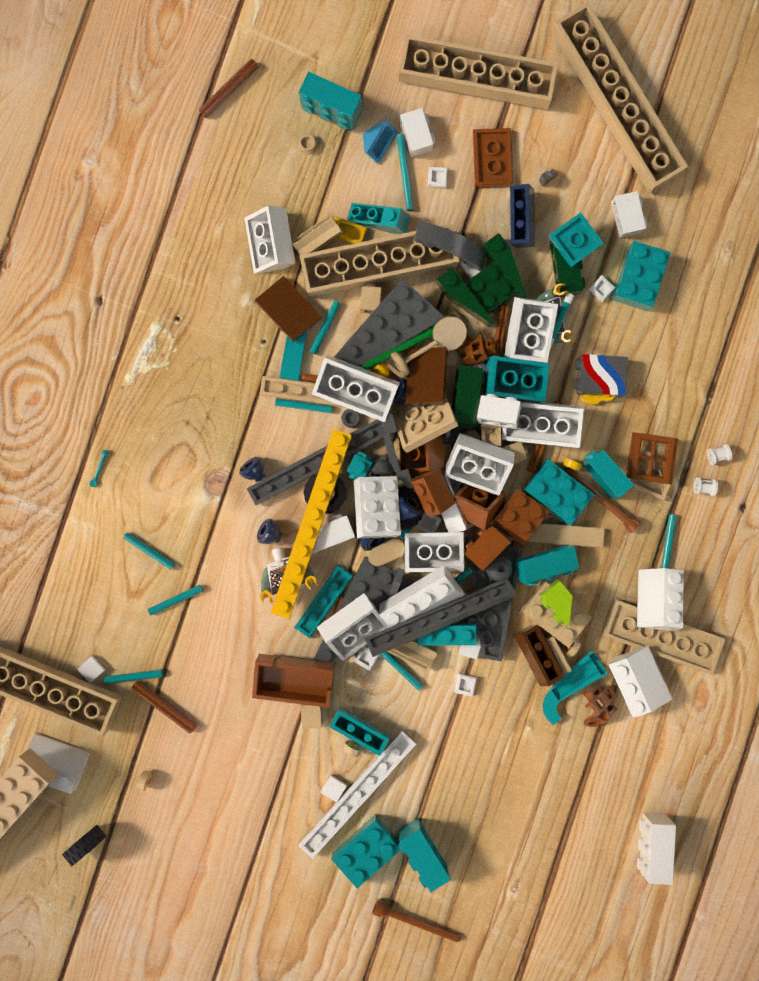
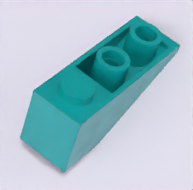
M351 203L347 221L388 233L403 234L407 233L411 216L402 208Z

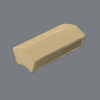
M330 213L293 239L292 244L299 255L318 251L344 232Z
M416 640L387 651L426 671L430 670L437 655L436 650L426 645H418Z

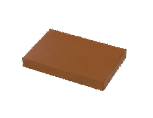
M511 128L473 129L475 188L513 186Z

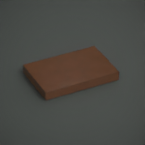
M284 276L255 299V303L293 343L322 319V316Z
M446 347L431 348L408 362L409 375L407 376L405 399L407 406L445 404L448 355ZM420 349L409 350V356Z

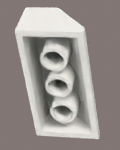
M520 401L521 411L517 429L503 427L502 440L580 448L585 407Z
M443 565L380 603L379 615L390 628L463 597L465 593Z

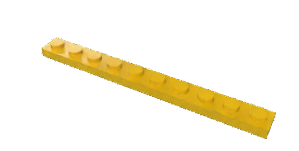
M335 429L332 431L271 614L286 619L291 617L352 438L351 434Z

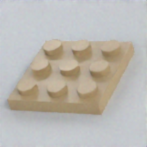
M446 390L445 404L407 406L403 403L391 409L402 447L406 453L458 426Z

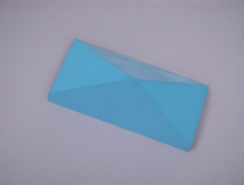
M382 120L363 133L364 152L375 163L379 164L398 131L387 120Z

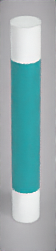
M571 293L566 294L555 319L550 349L574 298V295Z

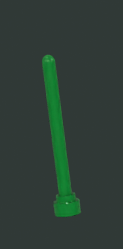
M436 324L433 325L432 329L365 362L363 368L368 370L390 359V354L393 352L400 354L433 337V329Z

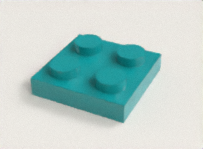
M581 212L548 236L570 267L576 265L604 244Z

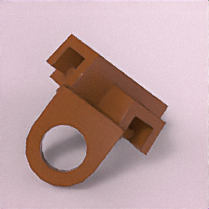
M481 332L474 339H471L468 333H466L463 344L457 348L458 352L464 356L462 361L467 366L476 365L488 359L489 356L496 354L492 338L485 340Z
M596 684L590 686V690L583 693L589 701L585 707L591 706L595 711L589 718L584 720V725L589 727L601 726L607 723L608 719L618 710L612 703L618 697L609 685L601 689ZM608 691L611 697H609L605 692ZM598 699L601 701V703L603 704V706H601V705L598 703V701H597Z

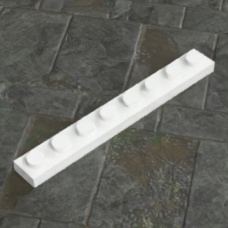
M401 730L383 750L382 754L370 764L298 846L313 859L413 749L416 742Z

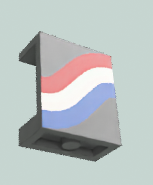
M581 354L575 360V370L578 371L577 378H574L573 388L576 389V394L590 393L616 395V397L626 396L628 357Z

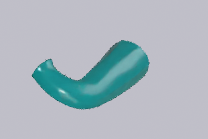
M593 651L571 668L572 671L566 673L565 677L559 680L546 694L543 700V713L552 725H555L562 719L556 709L560 701L608 674Z

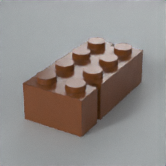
M259 653L255 661L252 698L329 708L332 700L335 663L280 656L278 660L276 655Z

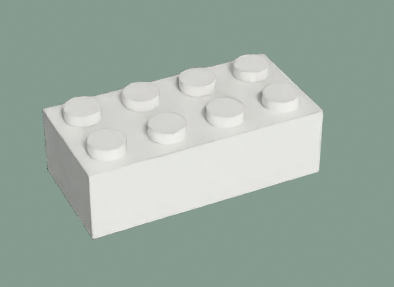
M327 355L323 360L312 395L385 422L400 382Z

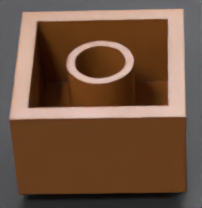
M517 489L497 515L492 525L524 547L549 511Z

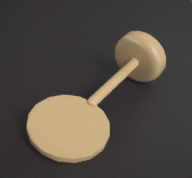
M448 316L442 318L433 329V342L405 359L398 352H393L390 356L401 375L405 378L409 375L406 363L436 345L438 347H446L448 351L460 347L466 338V326L457 317Z

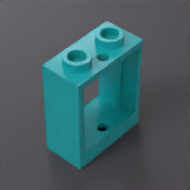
M594 450L584 456L583 467L610 498H620L634 486L604 450Z

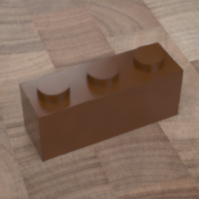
M538 625L528 626L514 634L540 686H550L565 677Z

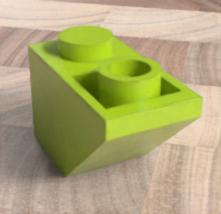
M556 580L539 593L542 598L539 601L546 609L550 608L553 611L552 617L559 625L562 623L567 627L570 624L573 596L560 580Z

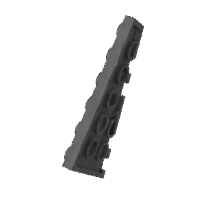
M402 278L334 357L362 367L365 362L400 345L436 324L445 316Z
M466 537V543H468L471 539L473 541H475L476 539ZM508 545L499 555L509 558L513 565V572L508 580L515 590L518 573L514 560L521 558L523 548ZM469 560V566L473 570L471 573L473 592L497 582L487 575L486 568L482 571ZM513 598L476 613L482 658L502 661Z
M364 557L338 611L365 593L379 612L380 603L393 596L389 590L396 572L384 566L375 567L369 562L368 558ZM403 576L397 593L412 585L415 581ZM323 639L313 660L336 663L340 658Z

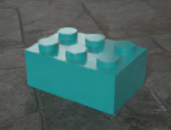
M308 71L298 92L302 109L307 113L320 115V118L327 122L331 120L342 129L353 130L362 111V96Z
M634 240L628 247L611 300L644 311H649L653 308L671 252Z
M499 356L488 357L483 396L493 394L498 396V398L504 399L506 397H513L520 401L545 402L550 363Z
M549 459L544 460L537 472L534 473L522 489L524 493L566 525H572L594 496L592 492Z
M375 814L332 852L331 860L358 889L401 850L398 846V839Z
M419 818L399 829L398 846L403 854L407 853L410 859L408 862L413 871H418L422 886L424 888L428 887L429 891L433 892L451 880L449 867Z

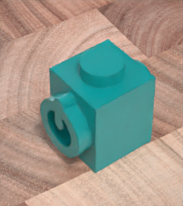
M358 451L347 469V472L350 473L348 477L354 480L358 477H366L373 458Z

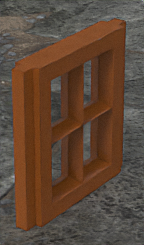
M632 432L626 476L629 479L672 485L679 439ZM642 441L652 442L651 456L640 455ZM656 443L667 444L665 458L654 457ZM639 459L650 460L648 474L637 473ZM654 461L664 462L662 476L652 475Z

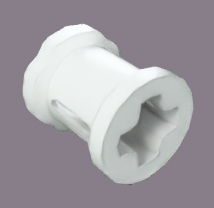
M724 444L721 448L707 449V457L711 465H716L719 461L732 460V452L729 445Z
M696 477L694 482L695 494L707 493L711 496L716 495L718 490L717 479L710 481Z

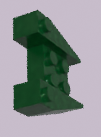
M500 233L483 244L482 249L486 252V257L491 262L489 266L466 283L463 282L453 267L438 277L436 281L437 286L448 300L487 327L493 324L489 314L499 308L501 304H504L515 295L519 298H527L511 248Z

